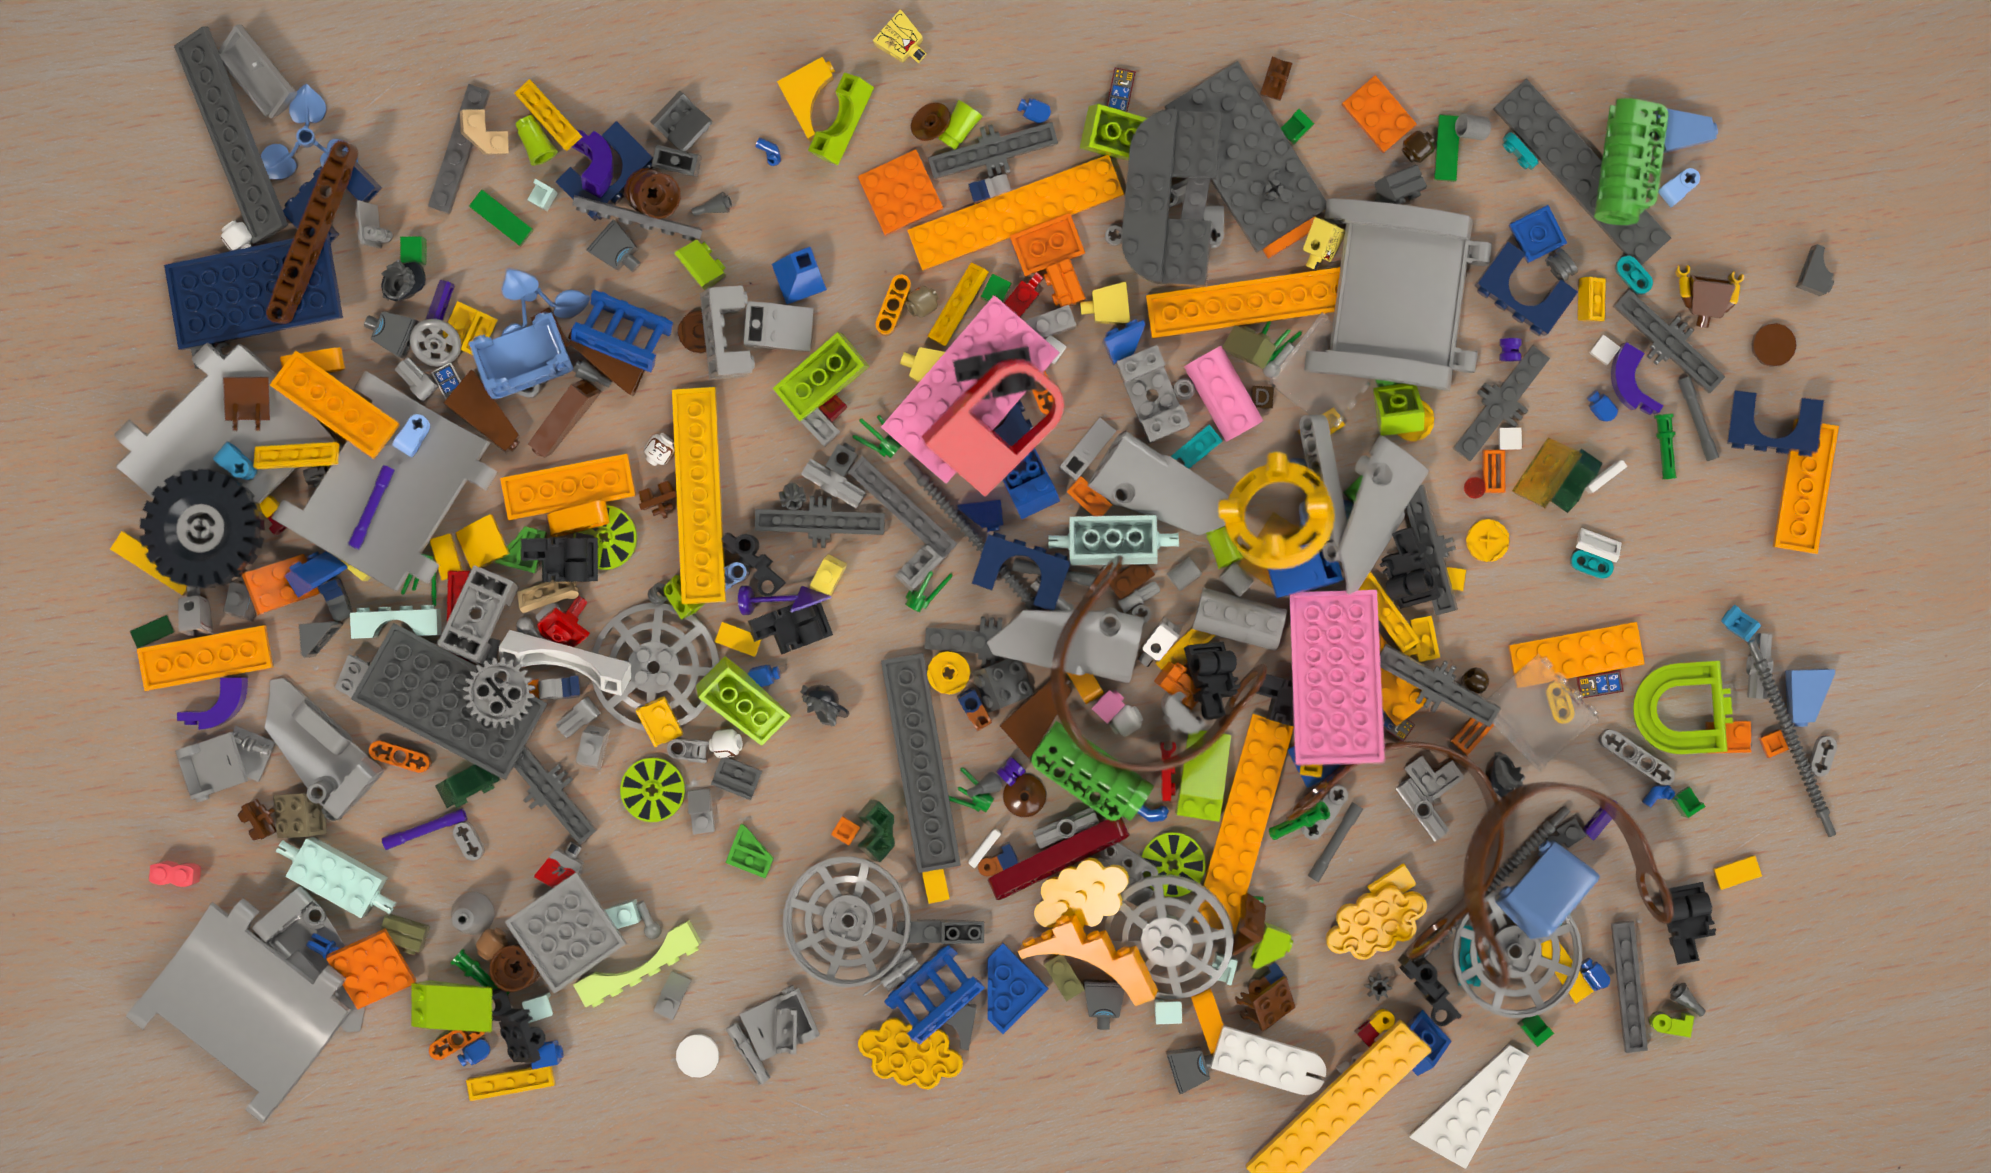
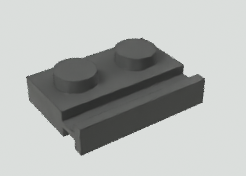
M730 757L721 758L711 785L752 800L763 771Z

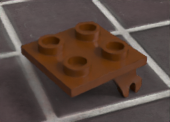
M223 377L225 421H232L233 431H238L239 420H255V430L260 431L261 420H270L269 377Z
M1282 976L1258 995L1241 992L1242 999L1235 996L1237 1004L1249 1006L1245 1008L1247 1014L1240 1011L1241 1018L1258 1023L1262 1032L1296 1008L1287 977Z

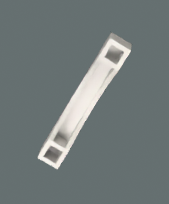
M509 630L499 646L500 662L503 657L506 660V664L512 659L514 666L521 664L522 667L547 664L568 667L589 677L600 690L621 696L631 679V663L521 632Z

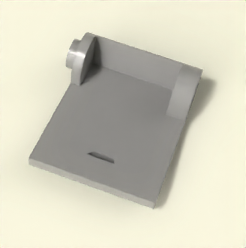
M232 732L175 751L191 800L196 799L197 803L210 799L209 794L248 781Z
M789 986L782 990L781 995L740 1014L760 1061L778 1054L774 1052V1008L797 1009L796 1045L811 1041L820 1035L799 987Z

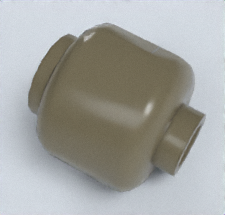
M920 286L907 295L905 305L912 316L923 318L937 309L938 295L933 288L929 289L926 286Z

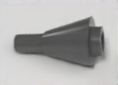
M721 192L704 203V205L692 208V213L694 216L704 213H729L732 201L729 195Z
M585 358L583 361L578 360L573 369V372L576 373L574 377L593 382L597 381L608 388L612 383L611 379L600 374Z
M989 772L976 786L968 789L967 794L969 797H973L978 794L999 792L1002 788L1001 779L996 773Z
M1685 983L1676 984L1670 990L1671 1000L1692 1009L1700 1017L1705 1014L1706 1010L1697 1003Z

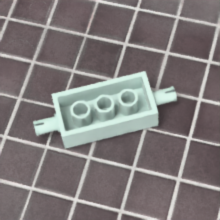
M1157 515L1070 517V533L1068 535H1049L1048 537L1049 549L1068 548L1070 550L1071 565H1107L1117 555L1123 557L1122 564H1158L1157 549L1159 547H1179V533L1159 534L1157 532Z
M313 836L306 838L300 849L282 840L279 844L280 848L276 850L277 853L292 860V865L285 877L360 918L367 916L373 905L389 915L392 913L393 907L396 906L397 902L380 894L388 877Z

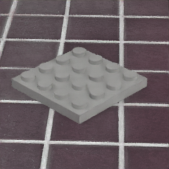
M578 872L505 921L554 994L627 944Z

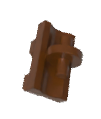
M1272 56L1260 95L1281 101L1293 63Z
M670 481L658 484L661 496L654 498L651 488L639 491L641 501L639 506L641 510L644 511L658 505L659 508L652 510L653 516L661 514L664 519L668 518L667 511L674 509L672 503L664 505V503L677 498V491L674 490Z
M258 799L241 806L242 810L237 816L241 822L246 823L250 821L253 828L249 830L252 840H262L277 832L273 825L274 821L270 816L275 812L274 808L267 810L264 804H260Z

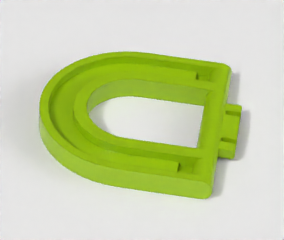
M1720 661L1670 664L1654 670L1644 678L1634 696L1633 717L1638 731L1649 744L1670 754L1728 752L1725 723H1733V718H1726L1725 715L1733 714L1731 697H1724L1723 695L1731 694V689H1722ZM1711 684L1714 730L1679 732L1667 728L1660 721L1657 714V703L1660 696L1666 690L1677 686Z

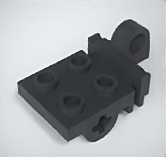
M1026 346L985 354L986 361H983L982 355L955 360L953 364L956 381L979 380L995 365L1007 360L1019 359L1031 363L1029 348ZM1024 372L1008 374L982 400L991 399L990 392H992L993 398L1035 390V379L1032 375Z
M1413 527L1394 532L1392 535L1399 552L1386 555L1381 559L1382 563L1380 564L1381 567H1387L1382 572L1383 574L1387 573L1388 576L1386 582L1388 596L1392 600H1397L1400 609L1441 597L1426 556L1420 558V555L1426 551L1425 544H1421L1418 541Z
M726 532L721 538L725 542L722 545L732 554L738 553L741 556L739 560L746 567L751 568L753 566L757 569L753 576L759 580L757 589L761 595L766 597L772 596L786 583L771 570L772 568L769 566L773 561L767 555L761 554L759 557L756 555L759 550V541L756 537L742 534L736 538L731 533ZM750 541L751 548L744 551L743 548L745 547V545L743 544V542ZM766 580L771 581L774 585L773 591L770 593H765L762 590V583Z
M521 538V560H542V582H551V576H553L554 582L598 581V538H553V544H551V538Z
M821 602L791 612L793 606L791 604L748 621L754 642L774 635L781 655L790 652L791 649L793 651L832 636L833 633Z
M1224 642L1186 646L1184 651L1195 689L1200 688V691L1195 693L1193 697L1195 702L1201 703L1203 718L1205 720H1213L1225 716L1222 698L1232 697L1238 693L1237 689L1240 688V684H1235L1238 681V677H1234L1232 673L1237 666L1236 655L1231 650L1226 651Z
M1266 674L1263 683L1256 692V694L1272 698L1266 719L1294 727L1293 681Z
M1703 882L1668 888L1673 902V918L1667 923L1669 933L1675 932L1676 935L1670 937L1669 941L1673 947L1677 965L1700 961L1695 939L1716 935V928H1709V925L1715 924L1711 917L1712 904L1710 897L1705 892ZM1659 890L1660 898H1661V902H1662V906H1663V910H1664V901H1663V898H1662V894H1661V892H1660V890Z
M1405 955L1398 959L1402 964L1399 968L1410 980L1413 978L1417 980L1414 984L1425 996L1430 994L1426 1000L1433 1007L1431 1019L1436 1025L1446 1026L1456 1018L1460 1019L1462 1017L1459 1011L1446 999L1450 992L1437 980V969L1426 959L1411 961ZM1423 968L1426 971L1424 974L1421 973ZM1439 1010L1447 1012V1018L1444 1021L1436 1020L1435 1015Z
M492 990V1000L495 1003V1009L492 1011V1021H500V1034L506 1041L509 1057L513 1062L535 1063L541 1060L538 1049L545 1042V1033L541 1028L529 1027L528 1022L533 1020L532 1016L528 1015L530 1010L512 1009L505 990Z

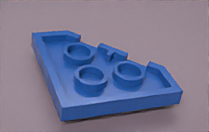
M1002 943L988 957V1020L1004 1034L1049 988Z

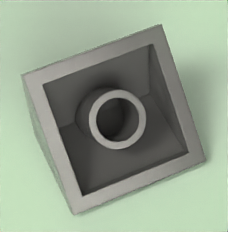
M343 623L299 624L301 655L304 658L316 657L342 627Z

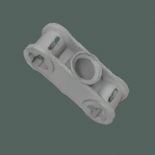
M1335 784L1319 800L1328 806L1330 817L1327 820L1315 822V829L1317 830L1315 833L1311 832L1308 834L1309 829L1306 826L1302 827V833L1308 839H1318L1335 819L1348 798V792L1345 787ZM1341 789V798L1336 797L1335 799H1333L1335 796L1333 794V791H1339Z

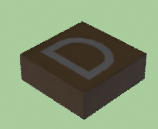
M1252 385L1251 399L1256 408L1272 409L1274 387Z

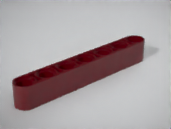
M1122 817L1115 821L1107 819L991 876L987 881L995 899L1002 900L1062 871L1066 867L1072 866L1125 840L1130 834Z

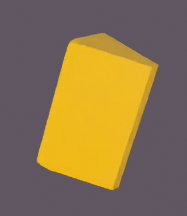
M1579 278L1578 321H1605L1606 278Z
M1403 863L1367 887L1370 893L1376 895L1381 887L1394 885L1403 894L1414 887L1416 882Z

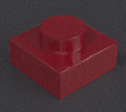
M835 394L818 409L833 422L847 409V405Z

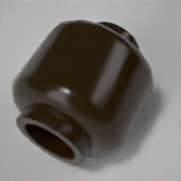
M1415 131L1403 141L1402 152L1410 162L1420 163L1434 152L1433 143L1435 140L1428 132Z

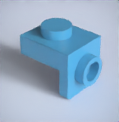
M1733 605L1721 620L1729 631L1746 642L1761 627L1758 621L1742 612L1736 605Z

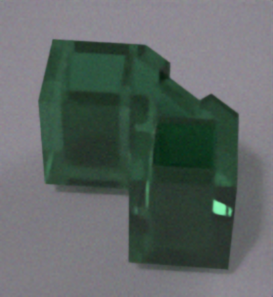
M1582 448L1576 455L1572 453L1565 463L1567 466L1548 487L1550 492L1547 499L1567 513L1579 502L1585 488L1598 475L1603 464Z
M474 764L438 783L435 787L446 808L453 805L458 808L468 803L467 798L480 791L485 794L495 788L493 784L501 779Z
M870 799L857 814L871 829L858 847L873 861L882 862L895 846V837H893L894 815L880 801Z

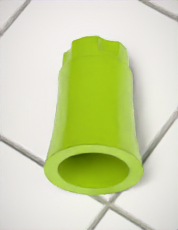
M958 100L951 114L949 126L938 139L956 150L983 116L964 102Z
M533 115L526 116L516 122L518 135L523 142L532 166L543 164L557 155V149L550 142Z
M1225 526L1206 533V538L1215 556L1218 569L1225 568L1233 562L1244 558L1232 542Z

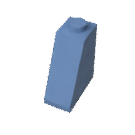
M1667 109L1668 122L1663 153L1709 143L1717 139L1718 128L1716 123H1713L1712 117ZM1655 111L1653 113L1656 115L1657 121V119H1659L1661 115H1658V111Z
M1835 669L1785 670L1787 713H1789L1788 718L1792 719L1791 723H1794L1795 727L1808 726V722L1816 721L1834 678Z

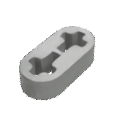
M1821 736L1815 741L1809 760V768L1812 769L1811 773L1816 776H1825L1831 769L1837 750V743L1832 737ZM1828 740L1827 743L1831 745L1830 749H1825L1824 755H1822L1824 747L1821 744L1822 742L1826 743ZM1821 761L1824 769H1819L1817 772L1818 768L1815 767V763H1820Z
M468 822L458 823L453 829V835L462 853L468 860L475 861L480 859L484 854V846L474 827ZM460 826H462L463 829L468 828L469 831L466 833V835L469 840H467L464 835H459L458 832L461 831ZM469 842H471L473 847L479 848L476 852L477 856L475 854L470 855L471 846Z

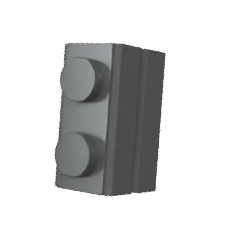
M656 145L652 167L698 177L702 156Z
M1413 165L1385 176L1374 184L1377 193L1380 194L1381 202L1402 204L1406 202L1405 198L1407 197L1409 201L1421 196L1420 192L1427 187L1424 178L1421 177L1422 173L1418 165Z

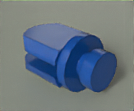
M1021 98L1017 110L1020 112L1023 110V116L1026 119L1041 124L1049 118L1051 110L1048 104L1034 98H1029L1026 103V100Z
M1597 390L1588 395L1587 399L1591 402L1589 404L1590 410L1600 421L1607 422L1615 419L1618 409L1605 394L1600 395Z
M770 665L753 667L748 672V675L760 687L774 684V678L776 680L781 678L778 666L773 667L772 670Z
M313 933L311 936L313 941L308 940L306 943L309 949L322 955L324 959H326L327 954L340 949L336 947V942L329 941L316 933Z
M1591 958L1582 961L1581 968L1583 971L1581 973L1593 991L1609 986L1610 977L1598 962L1592 963Z
M476 1039L462 1049L464 1054H459L457 1058L463 1067L467 1065V1062L471 1065L477 1064L489 1055L490 1045L484 1039Z

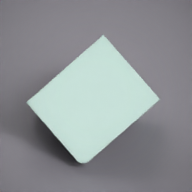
M535 179L533 182L535 187L527 200L548 211L558 192Z
M1215 952L1212 967L1219 969L1225 955ZM1230 958L1226 970L1218 979L1219 981L1232 985L1238 963L1237 958Z
M550 992L522 1002L524 1010L529 1009L530 1013L528 1015L533 1018L528 1023L553 1015L549 1002Z
M1154 999L1156 1024L1182 1023V1004L1180 1001L1164 1002L1163 999Z

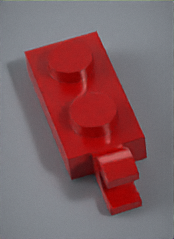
M1036 272L1028 284L1022 280L1004 304L1021 317L1039 295L1035 289L1044 278Z
M1160 742L1161 760L1170 758L1176 751V743L1172 742V748L1165 750L1164 742ZM1175 767L1161 770L1162 801H1171V796H1175V783H1171V774H1175Z

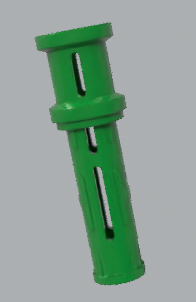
M1674 413L1654 415V419L1657 421L1656 437L1660 442L1662 480L1677 478L1673 448V437L1676 435L1672 425Z
M1319 801L1314 807L1308 809L1294 820H1286L1274 827H1270V837L1273 840H1278L1304 826L1312 827L1317 821L1327 820L1330 817L1329 808L1323 801Z
M464 949L450 962L451 965L455 964L461 969L465 977H472L482 987H490L492 990L501 989L492 981L491 976L479 967V962L470 958Z

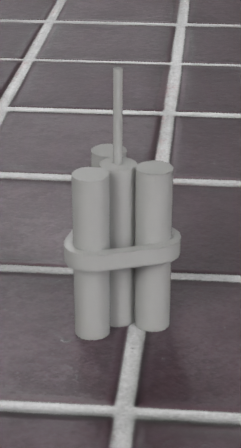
M909 949L904 951L898 962L879 978L881 982L863 994V996H866L881 984L889 992L920 970L921 965Z

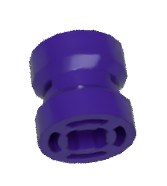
M1521 338L1500 339L1502 352L1499 354V361H1521V353L1519 352Z
M1013 757L1006 761L1004 767H1000L996 771L1010 786L1016 782L1018 776H1022L1026 772Z

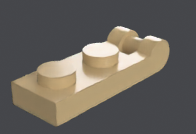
M551 580V582H545L517 592L519 609L522 613L566 598L575 599L579 595L578 588L576 587L577 582H554Z

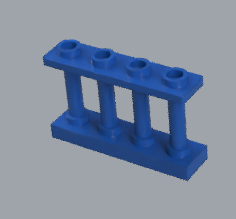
M593 290L590 304L594 307L585 324L575 322L572 327L571 340L652 372L656 360V354L652 352L662 334L666 336L671 335L673 322L666 317L650 313L644 308H638L624 300L611 297L605 292ZM602 309L614 314L605 332L592 328ZM625 318L634 323L625 340L622 341L612 336L621 319ZM642 326L654 330L644 349L632 345Z
M950 945L941 948L932 960L925 962L916 974L909 976L904 981V984L900 988L893 990L884 1001L890 1008L895 1009L898 1007L912 1025V1030L908 1032V1035L918 1044L923 1043L985 988L974 976L968 978L953 959L958 952ZM946 964L961 983V987L953 993L937 974ZM929 979L932 980L945 997L944 1002L938 1007H935L921 988ZM913 993L929 1012L928 1016L922 1021L917 1019L904 1002Z

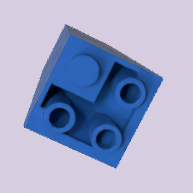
M811 247L789 254L772 264L786 305L827 290Z
M1138 319L1128 322L1123 330L1119 331L1118 328H1115L1106 333L1103 344L1113 365L1119 360L1134 355L1145 326L1144 320L1139 322Z

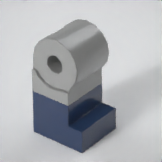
M1007 174L968 184L974 205L1012 191Z
M579 676L538 681L539 699L579 698Z

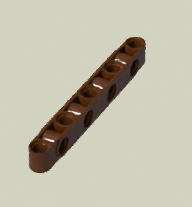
M343 140L336 141L332 145L327 160L322 167L267 307L266 314L272 322L280 324L291 322L302 300L358 157V149L351 143ZM347 147V154L342 156V150ZM331 188L330 196L326 197L327 189ZM312 228H314V229H315V234H314V236L311 238V237H310V231H311ZM298 268L299 274L294 278V271ZM282 309L283 314L281 318H278V311Z

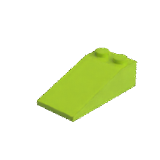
M1101 104L1091 105L1088 107L1079 148L1129 161L1132 138L1138 127L1147 118Z
M837 332L774 386L773 389L796 418L802 421L854 381L870 366L845 335Z
M726 656L696 685L699 699L761 746L791 717L777 701Z
M1198 730L1197 732L1188 733L1185 750L1197 742L1207 731ZM1223 734L1202 754L1183 763L1175 810L1176 815L1220 822L1231 735Z
M433 980L412 983L411 1027L492 1032V988Z

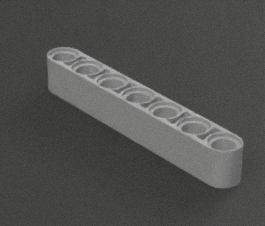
M1304 415L1299 421V429L1306 466L1323 481L1331 496L1335 511L1332 532L1322 547L1323 555L1328 562L1341 561L1338 548L1347 526V519L1328 420L1324 415Z

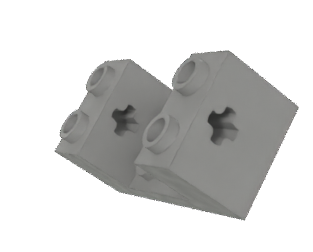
M743 286L708 288L700 294L709 380L744 377L752 373V369L755 367L754 357L750 355V351L724 353V349L727 348L726 337L722 335L724 316L720 314L737 313L745 308V304L748 301L747 293L743 291Z
M1157 345L1116 362V367L1148 444L1190 426L1182 405L1180 406L1164 368L1165 363ZM1153 389L1157 391L1158 399L1151 402L1147 400L1146 392Z
M474 565L439 639L438 645L453 654L483 666L492 647L488 641L504 606H511L519 587L511 580ZM474 608L482 610V615L479 619H472L470 616Z

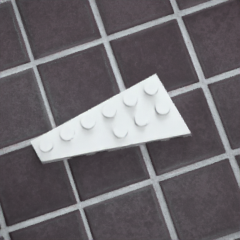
M1508 1044L1489 1061L1488 1065L1480 1072L1478 1071L1466 1085L1458 1089L1432 1116L1424 1120L1423 1124L1415 1131L1413 1130L1408 1136L1466 1169L1529 1056Z

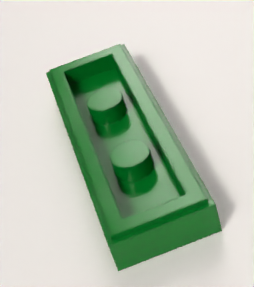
M1438 116L1434 169L1435 181L1456 182L1459 136L1456 134L1455 124L1459 116Z
M482 189L469 205L471 209L520 247L533 232L531 227Z

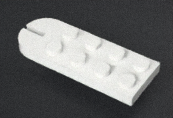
M1224 1025L1222 1026L1210 1065L1215 1070L1301 1095H1310L1317 1092L1324 1083L1321 1076L1326 1077V1066L1322 1058L1315 1052ZM1309 1072L1319 1076L1311 1077L1306 1075V1073Z

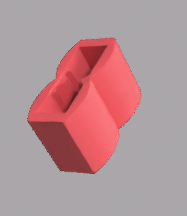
M162 861L150 865L149 881L157 885L172 883L179 887L190 886L200 882L201 866L195 863L179 865L173 861Z

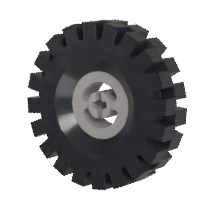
M190 469L181 471L180 476H170L164 480L166 483L164 487L157 486L151 493L154 496L153 501H146L143 511L147 512L146 518H140L139 529H143L145 535L140 536L142 547L148 549L145 555L149 562L157 566L155 570L162 576L169 577L170 581L194 588H216V585L224 586L233 582L232 578L234 577L240 578L242 574L247 572L245 567L248 564H254L258 557L255 551L257 548L262 549L264 538L260 537V531H265L264 520L259 517V514L263 512L260 504L253 500L254 494L249 488L242 486V482L209 469H198V471ZM203 514H209L213 517L215 524L212 521L196 518ZM206 527V531L201 532V528ZM192 535L201 539H211V541L199 545L195 542Z

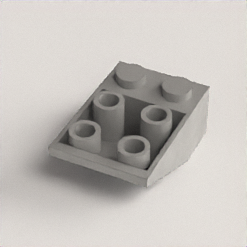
M747 301L744 345L746 347L810 352L814 309Z

